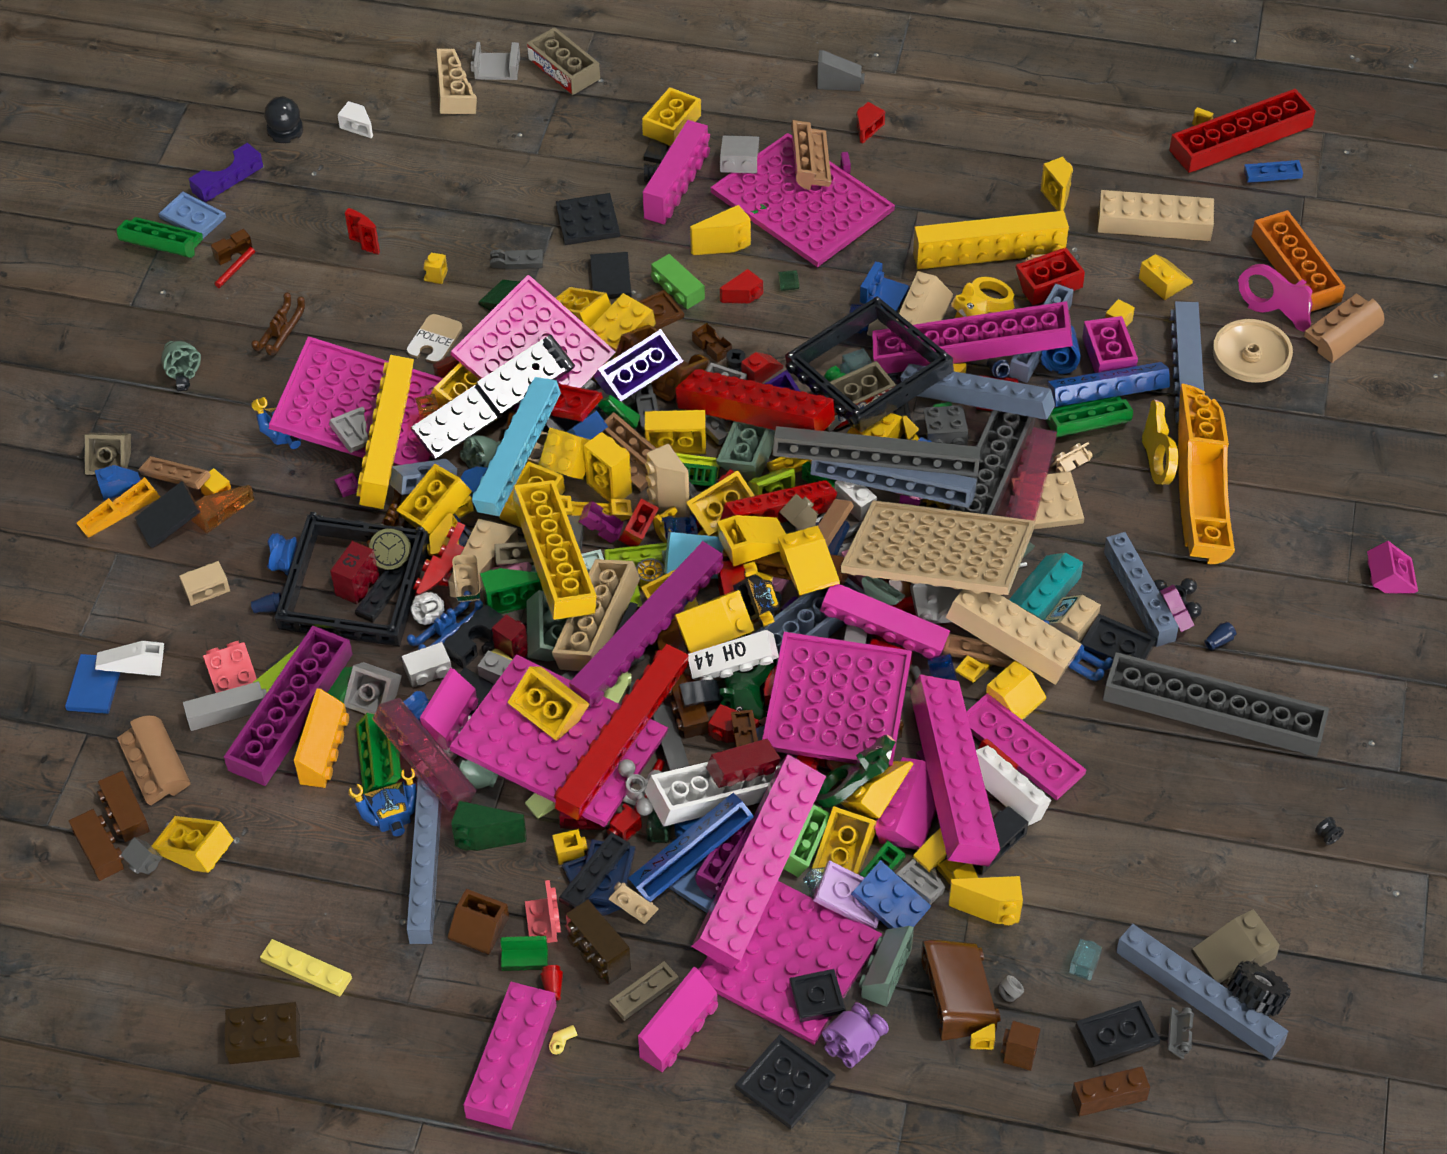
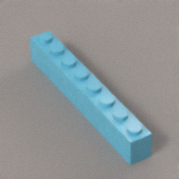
M534 377L532 383L528 386L527 393L524 399L520 401L519 409L513 415L512 422L505 431L501 444L497 446L495 456L489 462L488 469L485 475L482 476L477 491L473 493L472 502L477 512L500 516L561 394L557 380Z

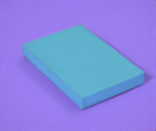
M668 532L664 574L677 569L702 541L722 553L723 546L719 537ZM714 574L711 578L718 579V574Z

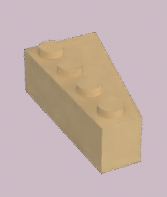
M437 49L436 73L440 114H476L477 97L472 92V86L467 81V75L462 70L461 62L455 49Z
M478 519L461 555L474 554L477 557L480 589L482 588L480 573L498 566L496 565L494 544L519 543L517 528ZM468 565L462 566L459 569V576L463 579L471 578L473 576L472 567ZM452 572L448 583L450 595L456 597L454 573ZM466 585L462 587L461 596H464L465 591H470L472 595H475L473 586Z

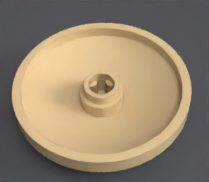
M1242 319L1225 325L1217 333L1213 344V356L1218 366L1228 375L1246 382H1267L1280 377L1289 368L1293 355L1292 344L1288 336L1281 329L1273 324L1256 319Z

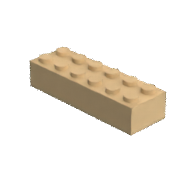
M1101 190L1098 212L1099 233L1211 241L1214 226V198Z
M595 559L589 572L596 593L595 614L569 617L552 651L560 670L581 671L614 636L640 580L633 561Z
M962 589L953 601L946 616L948 620L1055 685L1069 667L1081 646V643L1005 597L995 593Z

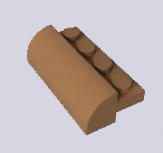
M792 120L791 131L797 183L810 190L811 185L830 187L831 173L826 131L812 129L809 122Z
M1356 293L1308 328L1304 333V337L1318 346L1317 353L1333 363L1383 326L1384 313L1374 299L1368 302Z
M613 412L605 420L608 428L602 432L606 436L613 438L615 443L621 448L627 449L630 454L631 484L642 492L648 486L646 480L648 471L645 466L647 453L657 448Z
M142 716L130 722L132 728L117 737L146 803L152 806L167 794L175 796L191 785L161 719L158 717Z

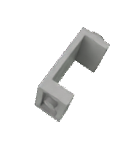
M480 42L476 43V49H473L472 52L474 61H471V72H474L475 79H518L520 62L519 43L512 42L511 53H481Z
M723 136L720 172L757 173L759 137Z

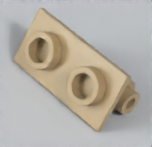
M1087 442L1082 446L1078 443L1070 448L1071 452L1058 454L1054 457L1055 461L1050 467L1056 465L1057 473L1070 472L1076 468L1073 461H1075L1078 467L1089 462L1093 457L1091 451H1087L1085 448L1089 443Z
M618 882L614 887L615 892L609 897L610 901L644 924L659 909L653 905V902H649L627 887L624 882L622 884Z

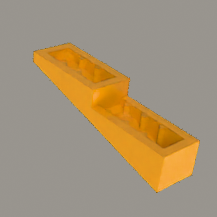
M144 477L113 502L108 498L79 520L77 525L89 538L160 498V495Z

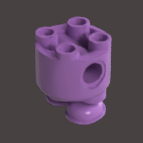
M856 1002L853 1004L851 1011L842 1012L822 1031L826 1042L824 1048L830 1056L835 1057L837 1055L848 1068H853L875 1047L876 1042L880 1038L879 1036L888 1033L889 1028L881 1016L873 1014L871 1017L867 1008Z

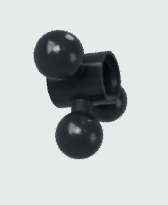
M1185 578L1180 585L1174 586L1177 588L1190 617L1197 618L1202 612L1201 605L1197 602L1186 601L1187 594H1193L1196 591L1197 583L1192 578ZM1157 579L1153 581L1159 592L1168 587L1164 580Z

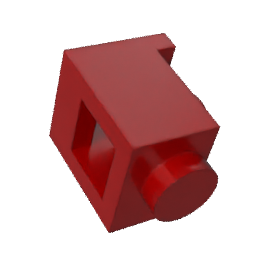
M625 803L622 806V812L620 814L617 813L611 819L610 828L607 830V833L610 835L612 832L628 841L642 828L641 815Z

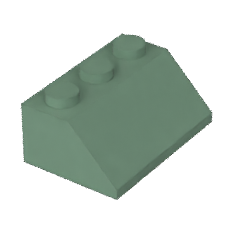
M734 421L716 460L717 464L726 471L731 469L736 472L738 470L746 481L761 477L774 447L775 430Z
M540 590L527 600L528 658L553 661L555 658L552 651L568 618L553 620L544 591Z
M905 926L887 929L884 937H879L876 944V950L878 951L875 956L871 955L867 966L869 971L867 975H862L859 987L862 988V998L886 1007L888 1006L912 951L914 927Z

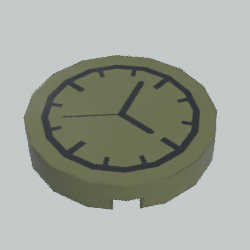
M387 528L378 531L372 537L369 548L374 549L378 567L396 569L403 566L408 560L411 545L407 536L402 531Z

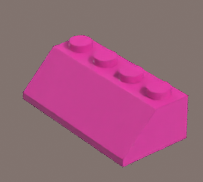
M902 757L901 761H911L913 765L881 817L878 818L875 831L880 844H885L888 840L897 847L919 850L925 843L937 810L926 762Z
M692 968L638 1035L640 1058L661 1072L667 1066L671 1067L674 1064L678 1052L681 1049L684 1050L689 1045L694 1032L701 1030L706 1017L709 1014L712 1015L718 1007L716 990L697 968Z

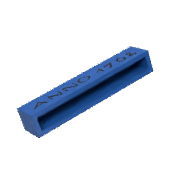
M1162 362L1048 381V388L1051 389L1056 407L1170 387L1169 368Z
M730 794L628 879L639 893L651 902L754 818L753 814L736 794Z

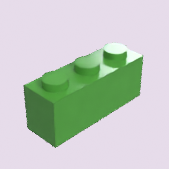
M670 254L651 264V277L653 281L659 283L668 294L675 298L678 304L689 309L705 299V286Z
M813 804L783 868L784 870L799 877L809 867L827 826L830 813Z

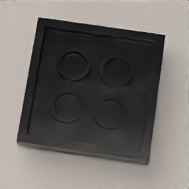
M610 193L556 201V209L565 245L620 237V230Z
M779 1034L737 1081L735 1088L789 1129H792L836 1078V1074Z

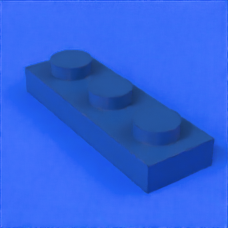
M1299 160L1245 164L1244 166L1248 183L1300 179L1303 177V170Z

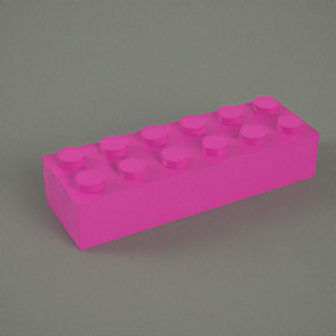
M687 120L643 191L644 219L665 225L668 218L672 217L674 208L680 204L682 195L686 194L688 190V185L694 181L697 170L701 169L704 159L709 156L710 147H708L710 134H708V125Z
M510 982L463 1105L466 1118L509 1130L512 1129L557 1007L555 993Z

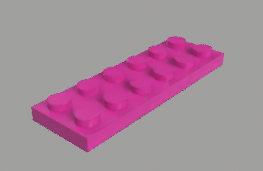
M988 693L966 711L972 735L980 741L989 739L1019 765L1017 768L1019 772L1056 801L1086 774L1084 767Z

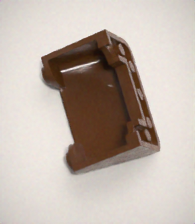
M648 324L622 334L615 357L642 342L658 330ZM695 354L690 358L689 363L683 360V363L676 365L672 370L650 383L652 384L653 393L666 401L676 399L675 388L694 370L703 369L705 371L709 359L700 354Z
M932 939L922 941L921 963L926 974L929 975L937 1006V1018L940 1024H942V1027L939 1028L941 1041L971 1036V1034L991 1024H995L996 1032L997 1023L1001 1022L1000 1012L998 1008H994L983 968V950L981 947L978 948L976 943Z

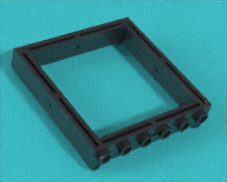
M878 296L785 354V367L788 372L798 377L802 384H806L814 395L832 398L834 400L835 412L840 417H844L851 427H855L860 432H863L954 372L953 358ZM878 319L930 362V364L860 409L808 363Z
M310 512L307 515L275 615L278 629L308 633L311 628L306 627L315 626L320 629H326L325 631L333 630L328 632L345 639L400 647L416 590L413 588L417 579L420 578L428 551L427 544H430L428 531H425L423 527L408 529L401 526H387L381 523H365L360 520L351 521L338 517L329 518L318 515L316 512ZM391 528L402 531L407 536L412 552L390 625L294 612L318 535L367 542L378 531Z

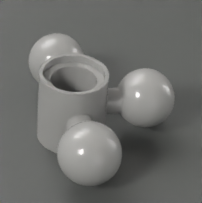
M624 759L618 765V772L620 775L627 777L626 795L631 800H638L636 810L640 815H650L654 808L650 800L644 797L645 789L651 775L662 772L653 770L645 779L639 774H634L636 767L633 761ZM638 784L641 786V789L634 791L630 786Z

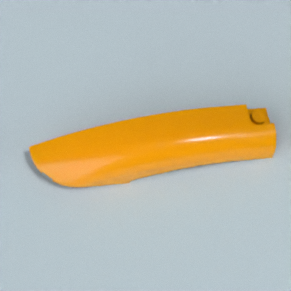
M1181 383L1178 469L1185 546L1189 547L1190 556L1207 558V564H1218L1228 560L1235 551L1228 500L1227 451L1229 443L1225 417L1218 402L1206 396L1205 391Z

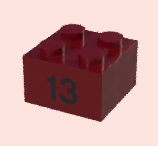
M354 541L350 543L330 570L336 596L354 604H358L360 599L366 596L369 587L377 581L379 576L374 549Z

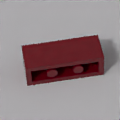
M767 738L711 754L706 769L718 788L730 787L738 782L751 781L762 775H771L775 772L781 758Z

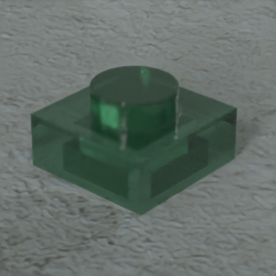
M797 270L778 272L780 291L799 289Z

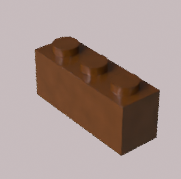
M120 771L99 780L100 790L97 793L101 802H106L108 805L105 807L109 819L114 818L116 822L112 825L117 836L122 835L124 841L128 842L134 837L137 838L150 832L144 814L124 772Z
M91 809L68 820L99 881L124 869L121 862L124 860L121 856L122 852L119 847L114 848L115 839L110 831H105L104 828L107 825L102 815L97 816L94 809Z
M1141 1066L1074 1082L1071 1096L1080 1117L1146 1101L1150 1085Z

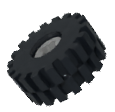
M1250 961L1238 963L1227 983L1229 991L1232 992L1234 997L1239 998V1002L1247 1004L1246 1007L1254 1008L1256 1012H1263L1268 1016L1269 1014L1272 1016L1278 1015L1291 994V989L1288 988L1289 985L1286 982H1283V978L1276 976L1274 971L1267 970V967L1263 965L1261 967L1255 962L1252 964Z

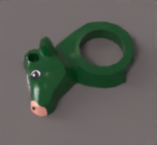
M745 634V635H742V636L737 637V638H735V639H738V638H741V637H745V636H748V635H751V634ZM774 659L773 663L768 665L759 664L752 672L739 673L735 671L732 676L725 677L726 688L719 689V694L723 697L720 704L736 711L753 710L754 718L759 720V726L765 725L768 710L763 704L759 687L767 680L768 675L776 666L777 659Z
M883 735L872 746L856 755L858 758L856 765H843L829 772L815 799L818 805L822 808L833 807L848 798L871 778L883 773L889 767V760L896 741L889 735ZM846 778L839 787L829 792L837 782Z

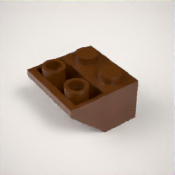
M466 889L456 906L448 939L489 955L509 919L507 904Z

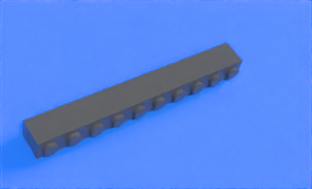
M776 426L773 456L978 477L980 447Z

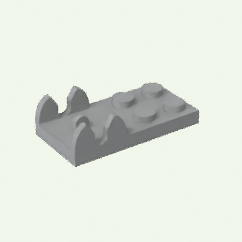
M923 583L911 584L910 589L917 617L933 624L952 622L946 616L953 601L962 589Z

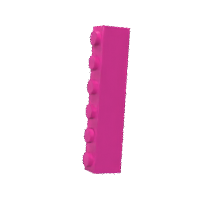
M840 584L829 587L820 608V612H823L828 617H835L844 621L849 626L859 627L868 634L878 635L887 642L897 643L907 650L922 654L928 659L938 660L950 632L948 629Z

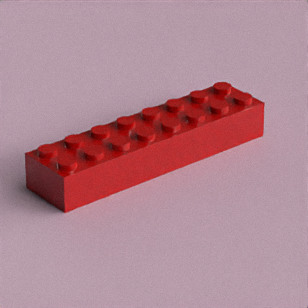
M1296 89L1174 133L1171 137L1169 151L1186 171L1191 173L1311 128L1316 110Z
M703 369L694 370L675 388L679 409L705 410V415L776 430V426L824 431L835 420L834 400L832 398H827L823 395H813L804 391L790 390L789 388L776 387L771 384L758 383L753 380L739 379L735 376L730 377L720 373L707 372Z

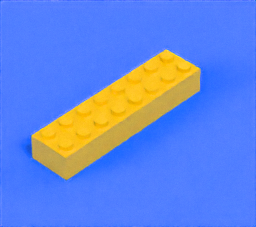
M1064 211L916 226L914 230L913 255L917 269L1027 258L1031 254L1043 255L1065 248L1069 226Z
M390 355L389 363H384L383 377H381L379 387L382 390L377 394L376 408H374L372 418L373 422L370 426L369 440H367L365 449L366 454L363 457L362 471L358 480L357 496L360 497L359 505L384 509L410 389L414 359Z
M555 481L514 485L513 505L553 620L595 614L596 593Z

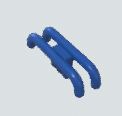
M465 591L463 595H472V593L470 591ZM477 600L474 610L459 623L456 622V617L467 609L471 601L461 602L454 609L449 608L446 611L447 614H441L440 619L436 618L434 624L415 638L412 634L408 635L407 642L411 646H418V650L426 648L422 643L437 633L441 637L430 646L440 642L444 643L447 637L452 636L463 623L467 622L478 609L483 607V602Z
M1081 644L1069 668L1092 681H1099L1104 676V670L1112 667L1113 659L1107 658L1105 661H1102L1085 651L1084 646ZM1081 659H1084L1099 669L1093 672L1079 664Z

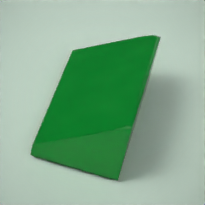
M344 667L328 691V694L344 703L353 667Z

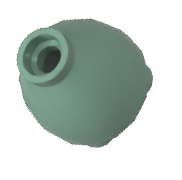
M170 341L166 343L161 356V363L165 373L173 379L181 375L189 379L193 378L201 360L200 353L191 344L184 341Z
M486 436L467 437L464 441L463 450L460 451V457L462 461L466 462L469 469L477 466L488 467L501 441L496 442Z
M460 758L456 767L459 774L455 773L451 785L467 790L480 789L486 786L493 787L498 774L466 758Z

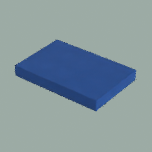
M81 654L65 705L66 710L109 714L120 672L95 670L97 655Z

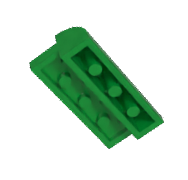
M134 217L131 221L124 220L117 228V236L120 241L189 258L195 255L194 249L203 240V233Z
M1120 396L1054 408L1046 422L1050 427V435L1053 438L1131 422L1133 409L1126 399L1122 400Z
M385 703L375 714L366 713L356 724L363 794L397 784V781L402 777L399 759L400 751L398 750L397 742L398 734L395 725L396 716L392 704Z

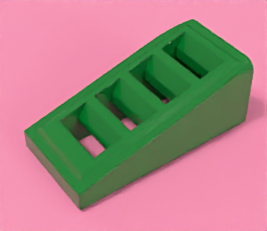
M609 395L597 404L608 417L614 412L633 429L637 427L640 415L613 396Z
M683 463L688 470L689 479L691 468L694 469L693 480H689L693 485L711 487L716 484L717 466ZM699 469L702 470L701 481L697 480ZM706 470L710 471L708 482L705 481Z
M887 840L860 873V876L865 878L882 859L890 864L888 867L894 872L906 859V855ZM889 853V854H891L892 856H894L895 859L892 860V859H890L889 857H887L886 855Z

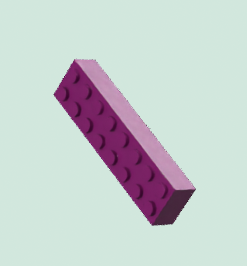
M315 626L311 627L225 754L224 760L228 771L263 786L267 785L303 731L316 689H322L328 693L353 655L350 640Z

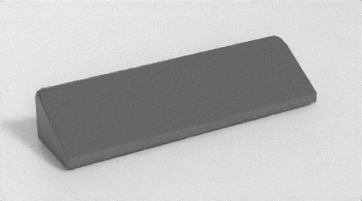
M660 705L652 716V720L668 727V733L660 743L667 770L671 771L688 767L689 763L671 706Z

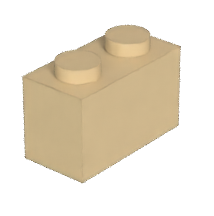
M219 561L179 575L183 590L191 606L230 592L227 578Z

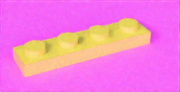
M273 939L260 956L261 962L339 997L352 979L350 973Z

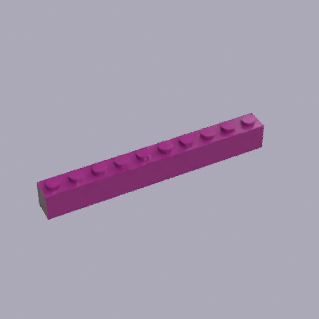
M702 541L569 682V688L590 704L588 707H591L595 702L598 703L604 696V692L616 684L618 677L629 670L631 663L643 655L645 648L656 641L658 634L669 627L675 614L683 612L685 605L688 602H692L696 598L698 591L709 584L711 577L721 571L723 568V554Z

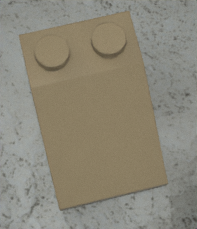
M1253 909L1231 920L1195 946L1192 952L1209 976L1223 985L1229 981L1238 963L1250 961L1252 964L1255 962L1262 966L1276 959L1280 945Z

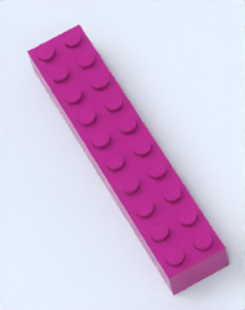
M1067 301L913 325L953 358V364L1073 346ZM889 328L873 331L874 362L877 361L887 374L905 371L908 364L921 366L930 364V362Z
M919 675L910 690V696L947 858L949 861L989 867L1000 851V846L959 681Z
M787 755L778 764L755 812L754 818L744 835L691 947L730 969L741 961L826 778L825 775L790 755Z

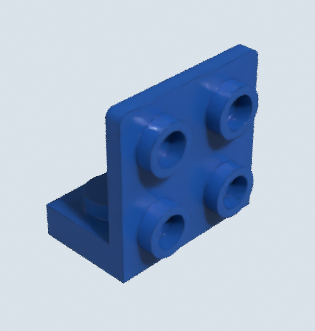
M875 261L860 286V303L865 304L878 296L897 312L909 291V286L884 278V272H882L883 264Z

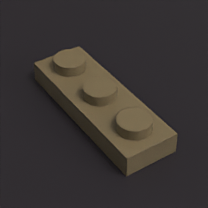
M664 961L609 1000L610 1006L625 1021L679 982V977Z

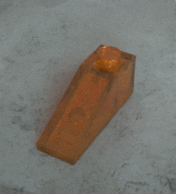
M245 485L202 497L196 501L201 512L193 517L192 521L203 531L209 533L255 500L252 487Z

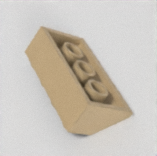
M918 271L899 314L912 325L941 321L946 314L953 293L937 276Z
M666 444L647 453L645 466L648 471L646 476L648 482V502L659 508L656 515H661L670 507H676L678 511L675 514L677 522L687 525L690 523V509L686 504L689 501L688 470L671 446Z

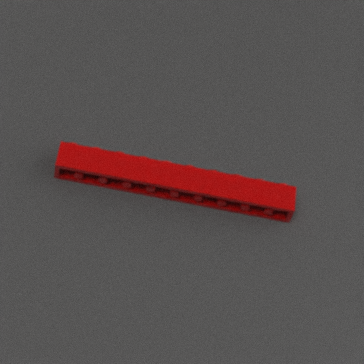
M668 644L664 646L662 651H657L654 656V662L646 666L641 680L637 679L635 681L630 695H625L619 710H614L609 724L603 725L598 739H594L589 745L588 753L580 757L577 768L569 772L564 786H559L554 795L556 799L555 809L576 820L580 819L687 669L688 654Z

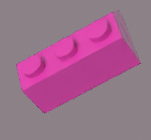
M449 669L420 716L424 742L445 750L449 749L452 742L458 736L461 727L466 725L470 712L475 710L478 704L476 689L455 669Z

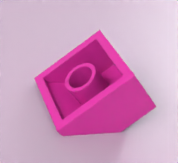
M1389 541L1367 551V564L1372 576L1370 580L1375 588L1380 589L1384 593L1418 592L1411 557Z

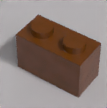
M1013 1021L1011 1029L1006 1028L1003 1037L1001 1053L1005 1054L1004 1063L1031 1071L1041 1028Z

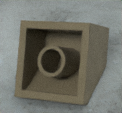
M92 432L85 434V474L96 475L95 470L112 465L128 468L131 455V434Z

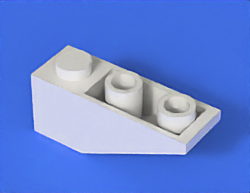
M140 641L98 652L95 670L160 676L164 643Z

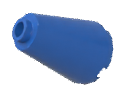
M1072 325L1073 346L1042 351L1041 360L1048 370L1058 371V374H1065L1077 368L1081 354L1076 332Z

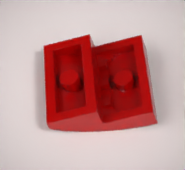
M348 208L345 211L349 239L361 243L362 250L379 255L380 248L376 225L362 213Z

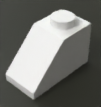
M348 101L338 114L340 128L372 138V126L365 107Z

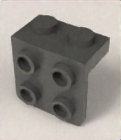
M962 406L924 408L923 414L927 429V440L936 443L967 446L968 428Z

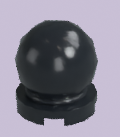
M285 96L275 97L269 101L265 107L264 114L267 122L268 136L272 137L273 141L277 143H290L291 139L300 138L303 133V123L300 119L298 105L292 99Z

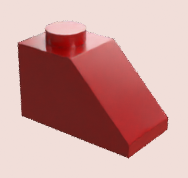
M867 102L857 110L858 136L860 143L863 144L885 125V111L870 102Z
M749 269L720 287V301L722 303L750 304L763 295V280Z
M759 352L753 353L741 362V372L747 374V380H753L758 383H763L783 369V365L771 355Z
M720 704L708 723L709 736L717 741L735 742L731 712H736V710ZM754 718L755 726L759 728V720Z

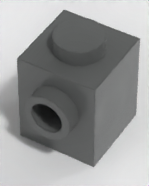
M135 837L121 854L129 863L128 867L137 874L142 872L150 875L163 858L146 841Z

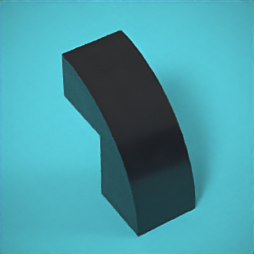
M699 680L683 683L678 686L683 708L703 703L704 706L721 703L722 697L719 694L717 680Z

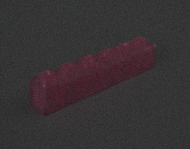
M1033 427L1032 434L1027 435L1025 446L1028 449L1023 450L1021 459L1024 464L1019 465L1017 477L1020 478L1015 480L1013 492L1016 493L1015 496L1011 495L1009 502L1011 511H1007L1005 517L1036 521L1056 445L1057 432Z
M397 698L379 704L373 717L374 722L445 808L452 812L457 809L459 801L471 803L477 790L404 702Z

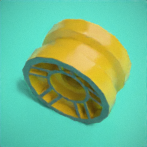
M654 558L644 559L636 566L640 577L638 582L640 588L665 575L663 564Z

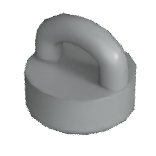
M1010 975L1004 978L998 987L1001 997L1008 1002L1015 1001L1024 993L1022 984Z

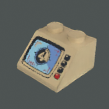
M1084 595L1063 597L1045 620H1048L1050 625L1080 643L1098 616L1101 605Z

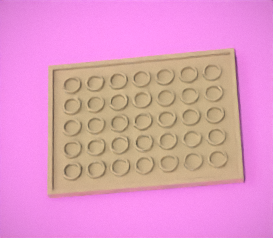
M873 500L842 562L841 573L1008 595L1033 533L1035 521Z

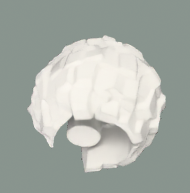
M424 592L415 596L411 606L413 618L418 623L424 625L434 623V620L440 618L444 611L443 600L436 593L433 594V592Z

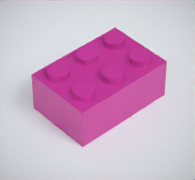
M1122 316L1084 321L1082 338L1095 373L1137 366L1138 357Z

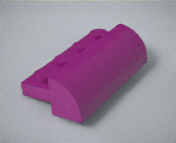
M752 819L713 850L697 872L695 878L697 886L709 898L712 899L717 894Z

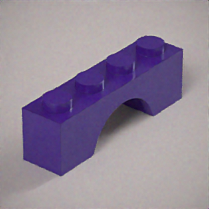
M244 144L233 151L234 161L228 168L216 172L202 170L190 177L189 183L192 193L206 203L263 168L261 153L250 144Z

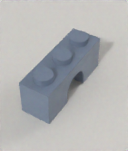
M447 459L392 466L390 485L401 495L410 494L434 464L439 465L456 476L457 468Z

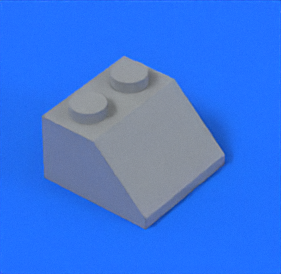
M365 662L353 665L344 699L345 707L364 714H375L385 703L392 704L397 696L402 675Z

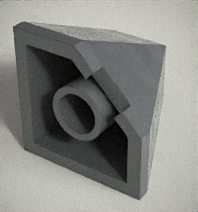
M819 50L817 89L860 91L861 84H864L865 73H861V65L824 50Z

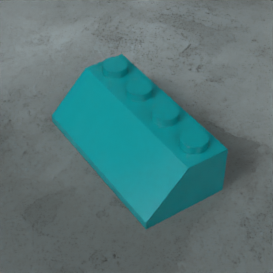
M1067 553L1046 555L1009 600L1039 619L1045 620L1059 601L1068 594L1081 578L1083 562Z

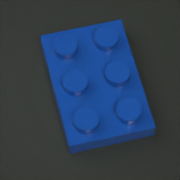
M881 860L851 893L889 929L905 926L914 927L931 907L927 901Z

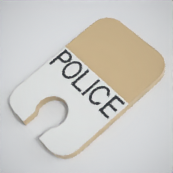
M437 314L428 316L407 348L408 355L418 359L422 349L431 348L433 352L428 355L426 362L433 364L442 362L463 329L461 322Z

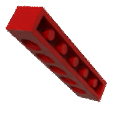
M827 480L730 501L725 503L720 520L735 515L774 517L780 523L787 522L788 520L780 511L795 494L802 499L806 496L814 504L812 508L818 514L828 511L836 498L837 491Z

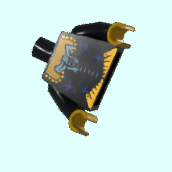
M755 562L743 564L745 568L744 580L733 585L734 591H740L750 620L759 619V624L765 627L775 622L773 618L774 611L780 608L781 594L774 590L770 580H763L756 575L758 571Z

